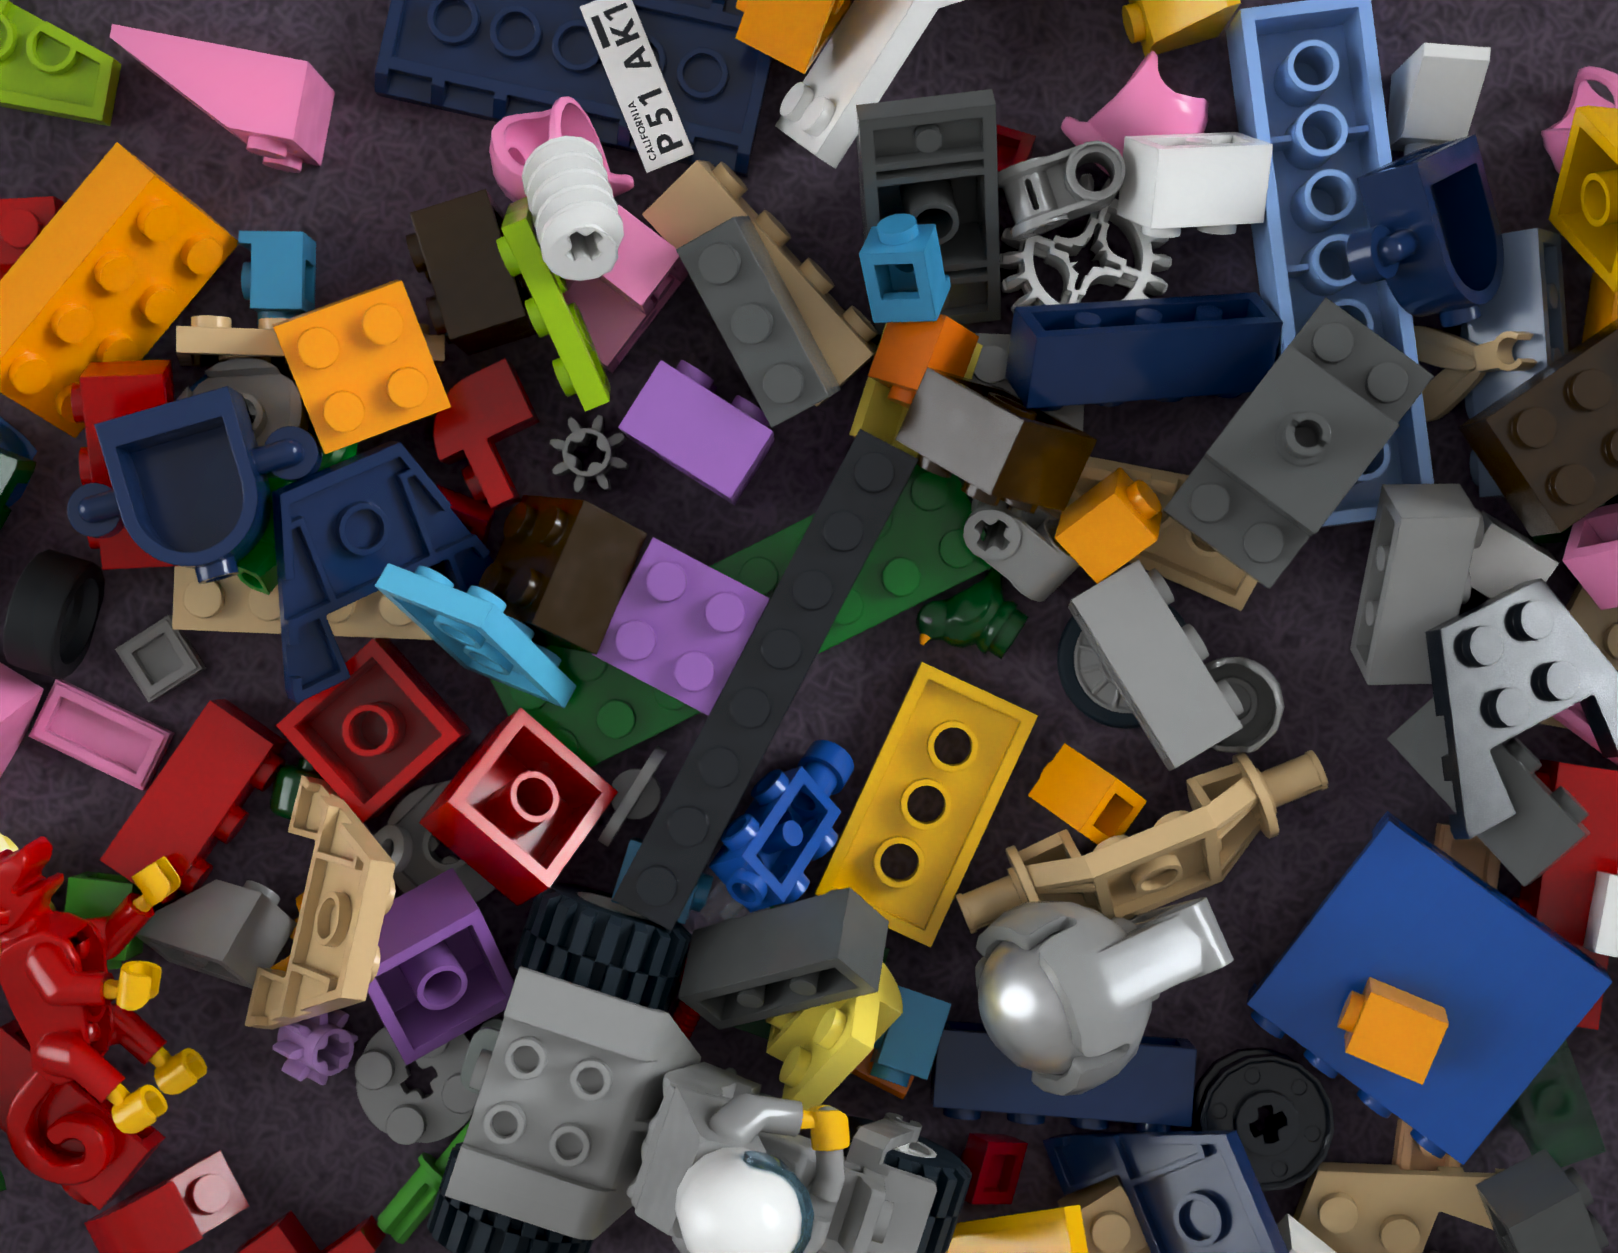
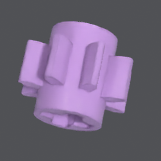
M338 1009L280 1027L277 1043L273 1045V1050L288 1058L283 1064L281 1071L300 1082L305 1078H309L320 1085H325L328 1076L347 1069L353 1055L354 1043L358 1040L357 1035L342 1029L350 1015Z

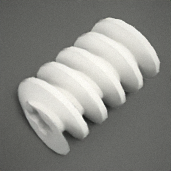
M562 136L549 139L535 148L525 161L522 172L524 192L527 196L528 207L536 229L543 261L551 272L564 279L584 281L598 278L613 269L618 259V248L624 236L623 222L618 214V206L613 198L612 187L608 182V175L603 166L602 155L593 143L582 137Z

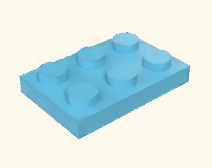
M390 563L387 564L375 587L462 667L562 708L566 707L577 686L558 668L562 660L550 650L531 641L535 635L532 629L503 613L507 605L502 599L474 585L470 586L467 593L453 588L454 584L449 579L425 566L419 565L413 573Z

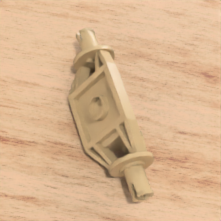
M1309 750L1304 755L1260 772L1246 753H1238L1233 755V764L1186 780L1189 803L1193 811L1179 810L1171 812L1160 818L1154 827L1130 837L1126 835L1110 837L1099 843L1093 852L1081 856L1067 829L1020 851H1017L1014 845L1005 849L1011 865L1007 869L1008 876L964 894L959 893L955 895L970 933L973 934L978 929L990 925L1005 911L1025 902H1073L1097 910L1109 919L1119 917L1129 920L1136 915L1151 911L1222 882L1260 830L1269 839L1279 835V825L1276 817L1277 807L1318 790L1323 791L1328 788V780L1323 766L1314 751Z

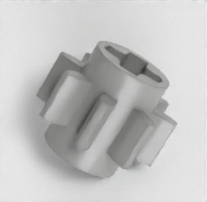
M597 415L594 419L592 428H582L575 419L569 418L568 426L572 433L566 440H550V444L562 452L564 460L552 469L553 473L556 476H563L571 471L577 476L574 481V491L580 494L586 489L588 480H597L604 490L610 491L611 483L606 475L613 468L619 470L629 469V465L622 459L617 458L615 448L620 447L626 442V436L623 433H618L606 438L603 435L606 426L605 418ZM591 438H597V448L605 453V459L602 464L592 462L587 471H581L582 461L574 456V450L577 445L587 447Z

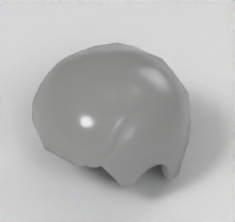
M1224 657L1206 663L1205 666L1214 681L1218 682L1221 679H1225L1236 693L1244 709V712L1237 716L1244 728L1211 748L1219 752L1252 753L1258 750L1278 731L1285 708L1280 683L1268 668L1248 658Z

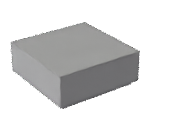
M173 615L164 617L115 649L149 703L155 702L206 669L183 630H172Z

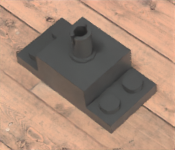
M992 89L856 105L858 124L856 149L864 242L871 227L877 226L882 219L890 215L900 213L911 214L915 216L917 225L936 224L945 275H949L951 283L940 314L950 317L961 325L1001 320L996 102ZM874 323V328L878 334L883 333L886 323Z
M1325 297L1163 509V512L1266 589H1270L1310 536L1315 535L1397 430L1400 426L1398 422L1426 388L1434 375Z

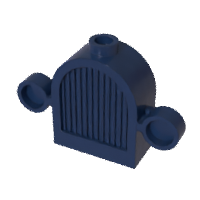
M1476 134L1416 150L1357 178L1370 228L1354 231L1347 241V261L1354 278L1361 284L1386 280L1392 295L1406 312L1416 317L1439 314L1442 327L1460 325L1481 317L1479 305L1489 302L1499 289L1504 266V248L1501 228Z
M225 386L94 424L112 487L99 483H89L79 487L69 498L67 516L70 524L77 532L98 539L113 537L125 526L134 542L152 557L172 565L195 569L199 584L223 580L239 574L236 561L254 549L267 529L272 509V497L266 474L272 472L277 477L289 482H296L307 478L319 470L323 458L322 448L319 441L311 433L296 426H285L275 430L267 438L265 445L258 447L243 395L229 386Z

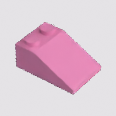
M112 24L110 32L112 40L158 78L245 143L247 151L264 156L262 164L292 173H300L303 163L321 166L335 91L308 61Z

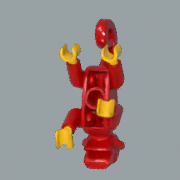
M40 836L19 850L13 852L10 849H5L0 852V983L8 1004L30 1044L31 1066L34 1071L11 1101L6 1117V1129L10 1147L16 1158L32 1174L60 1185H77L93 1180L110 1165L116 1149L115 1137L110 1126L101 1117L85 1111H73L62 1115L47 1129V1137L54 1145H62L71 1139L78 1140L83 1144L85 1154L81 1156H66L57 1153L47 1146L39 1133L37 1121L42 1104L57 1085L60 1086L75 1080L101 1104L108 1099L113 1104L112 1118L116 1127L123 1133L135 1134L155 1123L157 1118L167 1111L168 1105L163 1094L153 1085L146 1084L132 1093L122 1084L126 1078L103 1058L108 1052L110 1045L121 1044L144 1066L148 1062L152 1063L156 1067L154 1078L158 1088L163 1093L169 1095L180 1094L195 1085L198 1079L206 1075L207 1066L201 1055L192 1048H185L171 1056L164 1048L167 1041L135 1012V1010L142 1008L149 999L154 998L159 993L162 969L159 965L147 961L126 962L121 966L119 980H114L112 973L108 972L107 960L113 959L120 954L153 917V906L180 887L181 879L169 860L163 856L131 877L142 895L136 893L128 894L110 916L84 919L70 912L53 911L49 907L52 896L63 883L64 874L55 873L47 878L42 875L43 868L51 859L53 846L46 837Z

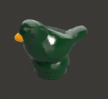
M992 567L988 575L980 582L946 600L932 601L924 605L917 613L916 625L920 633L919 641L923 646L930 641L943 640L949 645L958 648L977 645L983 654L989 651L999 659H1002L1026 624L1029 616L1016 609L1017 603L1004 601L1002 592L1003 575Z

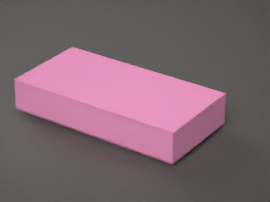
M55 679L28 737L145 791L148 790L174 732L69 682Z

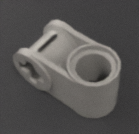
M1091 141L1050 156L1032 158L998 172V188L1003 189L1015 223V226L1010 230L1013 240H1022L1040 235L1070 220L1100 211L1109 206L1117 196L1126 173L1125 162L1120 152L1109 143ZM1093 162L1100 164L1110 175L1109 187L1096 192L1086 190L1076 179V169L1085 163ZM1026 187L1029 189L1035 210L1032 207Z
M973 498L972 513L964 525L963 537L966 546L974 555L983 559L1006 577L1024 596L1037 602L1045 601L1080 566L1054 538L1059 519L1053 517L1041 506H1038L1035 513L1032 514L1013 506L1009 511L1007 510L1008 504L1000 500L998 506H992ZM983 529L986 532L984 541L980 537Z

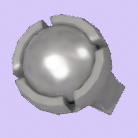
M1207 897L1145 912L1129 920L1119 917L1109 919L1097 910L1073 902H1025L1005 911L978 936L976 950L983 956L975 967L980 1016L995 1046L1016 1066L1031 1070V1081L1042 1091L1061 1096L1079 1095L1119 1074L1137 1054L1152 1011V1002L1159 998L1161 992L1179 983L1218 970L1234 961Z

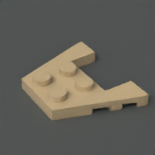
M301 775L288 832L315 840V846L287 971L257 967L245 1026L273 1030L366 1001L369 983L374 980L379 970L381 959L378 946L384 915L391 909L395 897V881L393 879L395 862L348 804L323 779Z
M1322 1162L1308 1178L1293 1218L1337 1253H1422L1439 1212H1444L1493 1230L1476 1184L1505 1169L1495 1168V1173L1464 1172L1462 1167L1438 1166L1436 1171L1401 1170L1398 1165Z

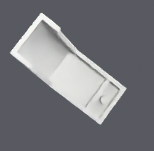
M854 0L804 81L796 83L784 97L780 107L781 117L775 126L812 154L836 169L858 135L856 105L878 103L937 10L964 0Z

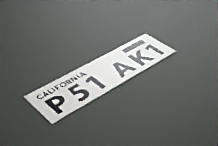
M595 0L580 6L646 172H651L693 155V149L633 1Z

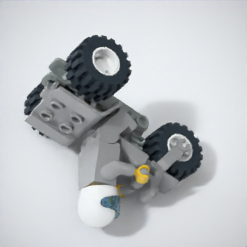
M555 883L547 890L534 896L513 961L518 973L505 1009L504 1019L494 1017L483 1023L480 1030L471 1039L461 1069L460 1079L462 1085L468 1091L479 1096L464 1141L452 1147L427 1224L428 1231L432 1233V1237L451 1253H590L594 1239L634 1206L635 1214L665 1234L672 1236V1241L680 1253H816L817 1251L818 1253H946L948 1251L972 1178V1172L955 1154L937 1143L919 1136L922 1125L919 1122L910 1120V1123L902 1121L903 1116L890 1112L886 1113L885 1117L878 1121L846 1116L845 1113L830 1105H818L809 1108V1110H803V1105L800 1101L777 1098L760 1093L761 1084L737 1075L734 1068L724 1070L705 1061L700 1062V1054L670 1014L667 1013L689 950L692 934L679 922L670 931L621 904L611 902L613 894L587 887ZM800 1129H810L811 1139L798 1135Z

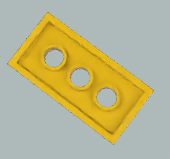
M920 662L815 889V894L819 896L831 890L850 887L889 921V929L931 948L1038 715L924 662ZM948 728L962 729L970 739L971 748L968 756L957 764L943 763L935 754V740L940 732ZM921 786L937 788L944 798L943 811L936 819L929 822L914 819L909 814L907 808L910 794ZM894 844L908 845L917 854V867L907 878L893 879L887 876L881 868L880 861L883 852Z

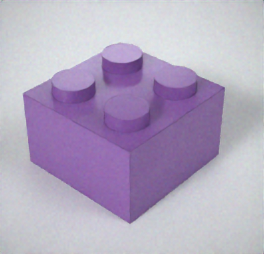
M660 360L618 428L630 440L735 506L775 443L774 433L768 428L770 424L762 409L739 395L735 396L731 404L715 395L714 392L717 387L713 385L714 380L688 362L680 360L677 367L673 368Z
M653 537L616 607L597 655H592L709 716L770 598Z
M453 868L394 899L391 909L384 915L378 942L381 955L380 966L376 977L369 983L367 994L403 1061L408 1065L504 1011L514 981L479 907Z

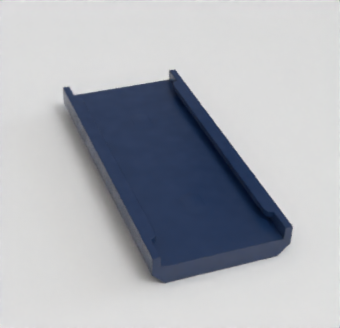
M391 0L375 69V93L378 96L499 122L504 117L549 110L558 98L570 96L580 104L590 118L602 146L638 153L580 10V6L595 0ZM632 0L694 152L693 155L676 162L692 165L695 161L702 160L710 161L716 167L722 161L736 175L748 177L750 160L773 58L735 38L744 12L736 9L737 0Z

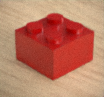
M373 638L345 663L351 678L303 700L276 725L337 795L348 804L362 823L378 817L472 733L468 726L389 638Z
M519 708L489 731L418 823L516 906H519L550 888L618 791L525 710Z

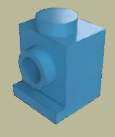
M905 213L885 217L877 226L871 227L859 252L873 323L937 321L951 283L949 275H945L936 224L917 225L915 216Z
M239 230L238 244L251 252V262L246 261L242 266L241 288L244 299L250 300V309L257 312V325L258 320L261 318L289 319L314 310L316 241L304 232Z
M898 986L902 997L903 1013L874 1043L875 1049L870 1061L873 1062L870 1075L907 1087L910 1076L928 1080L951 1003Z

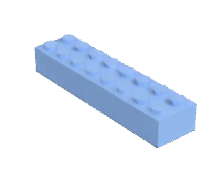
M1305 0L1240 9L1226 29L1239 133L1273 144L1264 223L1251 224L1260 297L1283 321L1275 362L1326 297L1419 364L1412 315L1398 304L1386 280L1369 284L1359 283L1351 273L1346 254L1347 241L1351 233L1370 228L1357 178L1392 162L1371 0ZM1422 393L1398 422L1400 426L1321 528L1375 521L1382 484H1434Z

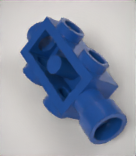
M817 740L811 743L799 761L797 768L782 772L781 769L769 772L752 789L751 796L754 800L744 815L735 819L721 836L723 846L708 867L726 885L731 897L744 905L750 913L775 905L795 902L809 886L810 880L803 873L809 862L824 856L837 842L838 834L833 830L832 826L842 811L829 797L843 789L854 771V762L844 748L831 741Z

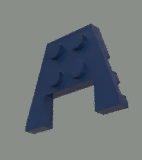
M390 440L272 492L284 681L288 698L299 703L351 678L327 620V615L379 591L375 584L388 563L414 573L419 565L430 567L442 562L447 578L454 584L453 588L467 593L471 585H479L484 571L494 562L488 555L490 551L477 535L471 534L450 508L452 506L451 503L401 442Z
M1237 1130L1060 1134L1043 1140L1064 1196L1113 1176H1120L1151 1253H1289Z

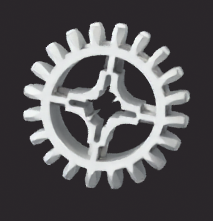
M1083 174L1079 184L1086 190L1094 192L1092 175ZM1108 178L1102 190L1109 187L1110 178ZM1116 198L1109 206L1091 213L1083 233L1074 238H1064L1055 235L1054 239L1051 240L1037 235L1027 239L1013 240L1010 231L1012 228H1006L1001 240L1006 245L1018 249V251L1001 253L1000 267L1008 270L1017 269L1018 274L1005 278L1001 282L1000 287L1003 293H1012L1020 289L1024 293V296L1012 305L1011 311L1013 314L1014 307L1081 303L1087 288L1095 284H1104L1111 287L1119 284L1130 288L1122 300L1149 299L1144 293L1161 296L1166 292L1168 284L1162 278L1151 274V272L1168 270L1172 265V258L1165 254H1154L1152 250L1164 245L1169 238L1151 237L1142 234V225L1117 215L1118 199ZM1108 221L1115 224L1128 239L1134 255L1135 268L1126 266L1127 259L1117 256L1108 247L1106 240L1109 227ZM1092 234H1094L1090 250L1096 254L1092 261L1099 260L1100 267H1093L1080 281L1077 289H1075L1079 273L1073 269L1077 262L1070 263L1069 255L1077 256L1080 250L1089 242ZM1033 255L1043 258L1045 264L1054 267L1061 274L1063 291L1060 303L1055 301L1040 284L1034 268Z

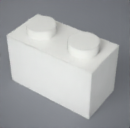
M1239 132L1125 136L1123 159L1126 173L1119 190L1117 215L1142 225V234L1158 238L1179 237L1181 228L1197 227V230L1209 234L1228 235L1236 233L1238 224L1264 223L1273 144Z

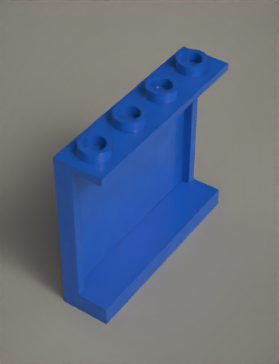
M1386 811L1373 828L1372 839L1258 986L1254 983L1249 989L1247 1005L1254 1009L1251 1013L1253 1020L1269 1034L1279 1039H1282L1287 1034L1305 1047L1304 1057L1320 1072L1330 1078H1335L1340 1073L1359 1087L1357 1096L1371 1110L1384 1118H1389L1394 1113L1413 1128L1410 1132L1411 1136L1426 1151L1440 1159L1447 1153L1464 1165L1611 985L1612 980L1601 964L1393 814ZM1369 977L1445 1008L1449 1026L1423 1085L1345 1053L1344 1035L1346 1031L1337 1027L1338 1020L1349 993L1353 990L1362 994Z

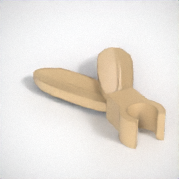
M1414 326L1418 361L1445 368L1422 391L1426 422L1440 419L1449 413L1475 388L1486 372L1500 370L1527 371L1537 364V361L1534 359L1518 358L1515 361L1512 356V348L1517 340H1531L1534 334L1530 332L1506 331L1498 335L1494 341L1476 345L1464 338L1436 328Z

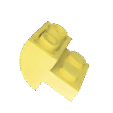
M882 963L878 992L766 1019V1022L771 1024L766 1053L784 1062L779 1074L780 1082L784 1083L783 1099L802 1102L803 1110H809L811 1107L821 1105L874 1049V1043L901 1016L903 1013L901 993L893 975L884 963Z

